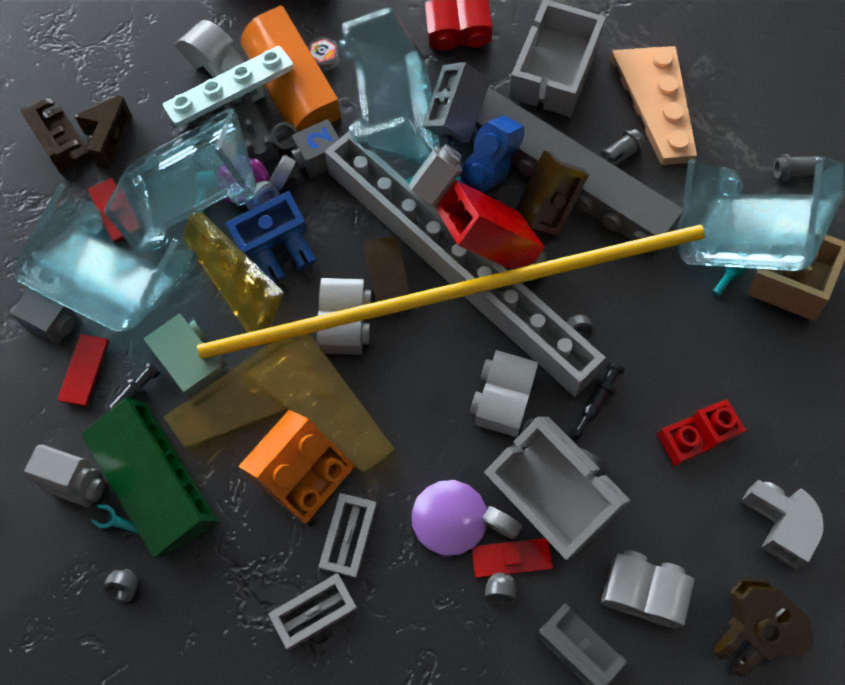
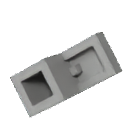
M202 20L174 44L195 69L204 66L213 78L233 69L237 65L245 63L230 43L233 40L219 26L208 20Z
M757 480L747 490L741 502L775 522L761 548L794 569H798L809 563L822 538L823 517L820 508L815 500L802 488L788 498L779 486Z

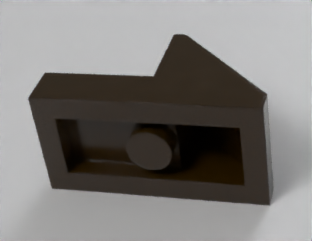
M122 96L110 98L75 116L83 133L89 136L87 150L99 168L110 170L132 118V114Z

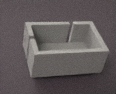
M543 0L534 20V26L530 29L512 71L509 99L537 107L538 102L544 103L543 109L571 117L600 45L606 17L554 1Z
M537 417L513 441L517 446L508 447L484 471L566 560L576 555L631 501L606 475L599 477L595 475L600 468L550 417Z

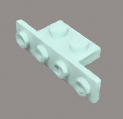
M277 46L213 79L205 81L203 84L183 94L177 95L163 103V107L176 127H181L206 113L219 120L226 116L223 108L224 104L232 100L234 103H238L244 99L242 95L248 92L253 102L266 96L262 85L293 70L294 65L283 49Z

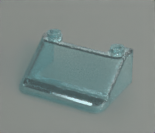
M387 7L343 23L344 39L340 40V46L346 59L353 58L356 62L362 118L356 119L353 124H350V133L354 143L360 144L362 148L369 151L423 164L436 145L440 146L439 136L421 127L432 98L429 71L422 53L393 7Z
M230 108L138 158L124 170L104 212L138 254L150 248L153 251L161 248L169 240V237L166 235L168 228L222 199L229 197L232 202L240 206L247 203L254 196L256 181L239 118L234 109Z
M817 157L812 195L740 194L743 183L735 170L727 167H717L698 160H689L681 229L702 225L705 238L680 244L679 255L681 259L687 264L698 266L801 271L808 268L813 263L844 196L845 164L827 157Z
M59 184L15 262V278L21 284L119 333L129 332L190 273L199 255L174 238L157 266L96 236L103 227V217L100 209L86 201L69 187Z

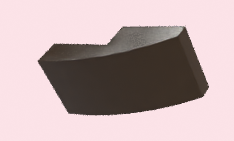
M397 236L363 240L367 276H370L373 303L410 294Z

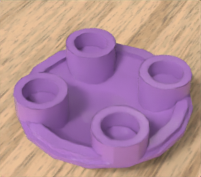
M456 480L439 481L426 487L417 497L412 510V527L418 540L430 551L444 558L460 555L473 549L483 538L487 524L483 522L482 518L487 511V507L481 495L470 485Z

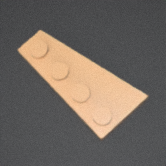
M676 46L612 50L610 60L613 66L618 68L621 75L620 81L633 99V108L637 116H641L646 126L645 133L660 164L694 163L697 152Z

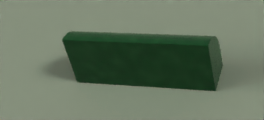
M125 397L81 434L153 558L166 556L187 546L219 522L146 402Z

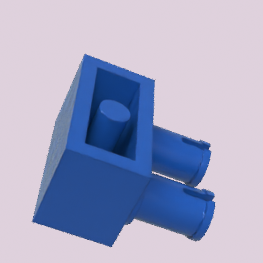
M289 191L226 222L246 262L252 260L255 262L267 287L276 284L269 272L270 270L274 272L278 282L286 278V274L272 252L275 247L279 245L286 246L298 271L306 268L301 254L304 255L309 266L317 262V258L303 236L308 231L305 219Z

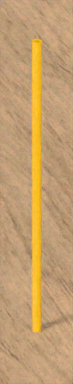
M696 225L197 345L200 359L209 358L705 238V232L702 225Z

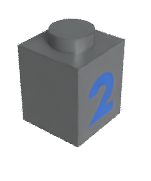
M327 119L291 135L295 148L290 151L291 156L296 161L297 168L301 169L304 167L310 179L328 171L324 151L339 140L338 135Z
M32 284L11 311V315L24 328L56 345H59L61 340L71 333L78 318L67 302Z

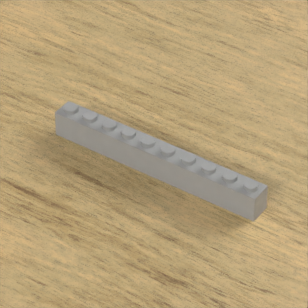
M351 131L347 132L324 151L328 173L450 284L508 271L502 265L458 246L435 206L409 188V183ZM518 283L464 296L534 361L539 362L538 364L574 397L600 374L606 357L524 284Z

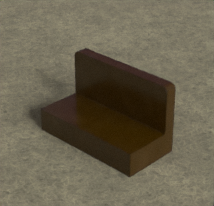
M544 150L516 210L520 212L530 228L559 236L590 174L582 168L561 162L553 153Z

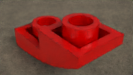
M728 399L698 410L687 419L662 428L656 435L676 467L742 435L747 430Z

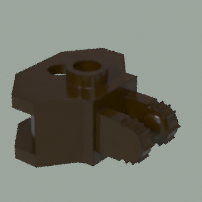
M739 579L729 590L733 617L728 623L732 627L714 647V654L720 660L729 658L745 640H748L750 645L732 665V671L737 676L745 677V675H748L764 657L769 661L775 655L803 657L814 645L810 618L777 588H773L768 582Z

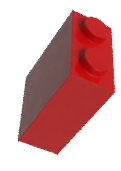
M456 179L435 207L458 246L508 269L513 270L532 265L545 248L519 211Z

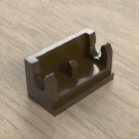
M51 98L43 99L28 108L23 107L19 109L60 174L91 158L86 145L60 106L51 109L47 113H43L45 109L55 105Z

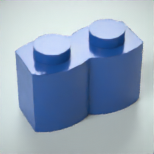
M505 115L485 123L475 137L474 153L467 158L463 165L461 182L482 193L499 185L509 172L511 156L517 152L523 142L524 126Z

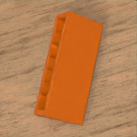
M281 5L254 18L246 26L241 36V46L249 60L263 54L267 50L280 46L294 65L293 70L264 84L284 122L292 124L300 132L327 119L330 123L340 119L338 98L284 7Z

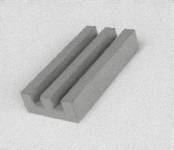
M342 493L339 494L318 566L319 570L330 571L334 574L338 573L341 576L345 575L357 580L377 509V502ZM346 505H352L337 564L331 563V557ZM364 508L366 513L351 567H347L345 564L360 510Z
M337 573L271 611L268 615L285 648L289 651L358 609ZM337 587L338 593L283 625L281 618L332 588ZM344 600L346 605L292 637L289 636L288 632Z

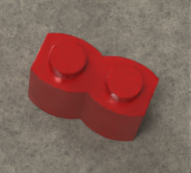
M430 0L425 3L429 48L447 51L459 45L481 47L492 42L493 27L489 0Z

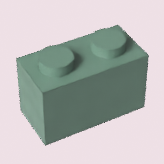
M179 313L143 339L191 404H193L228 379L222 369L227 363L221 355L200 359L197 345L203 344L202 340L206 336L194 320L188 324Z

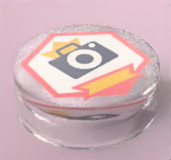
M317 38L308 45L307 48L322 71L332 69L339 62L338 45L332 39Z

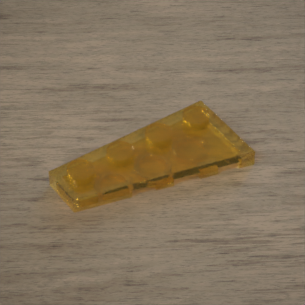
M202 212L189 214L182 238L245 330L249 333L269 328L284 292Z

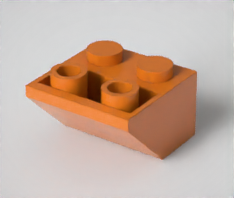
M288 410L238 467L262 490L301 522L307 524L355 466L309 418Z

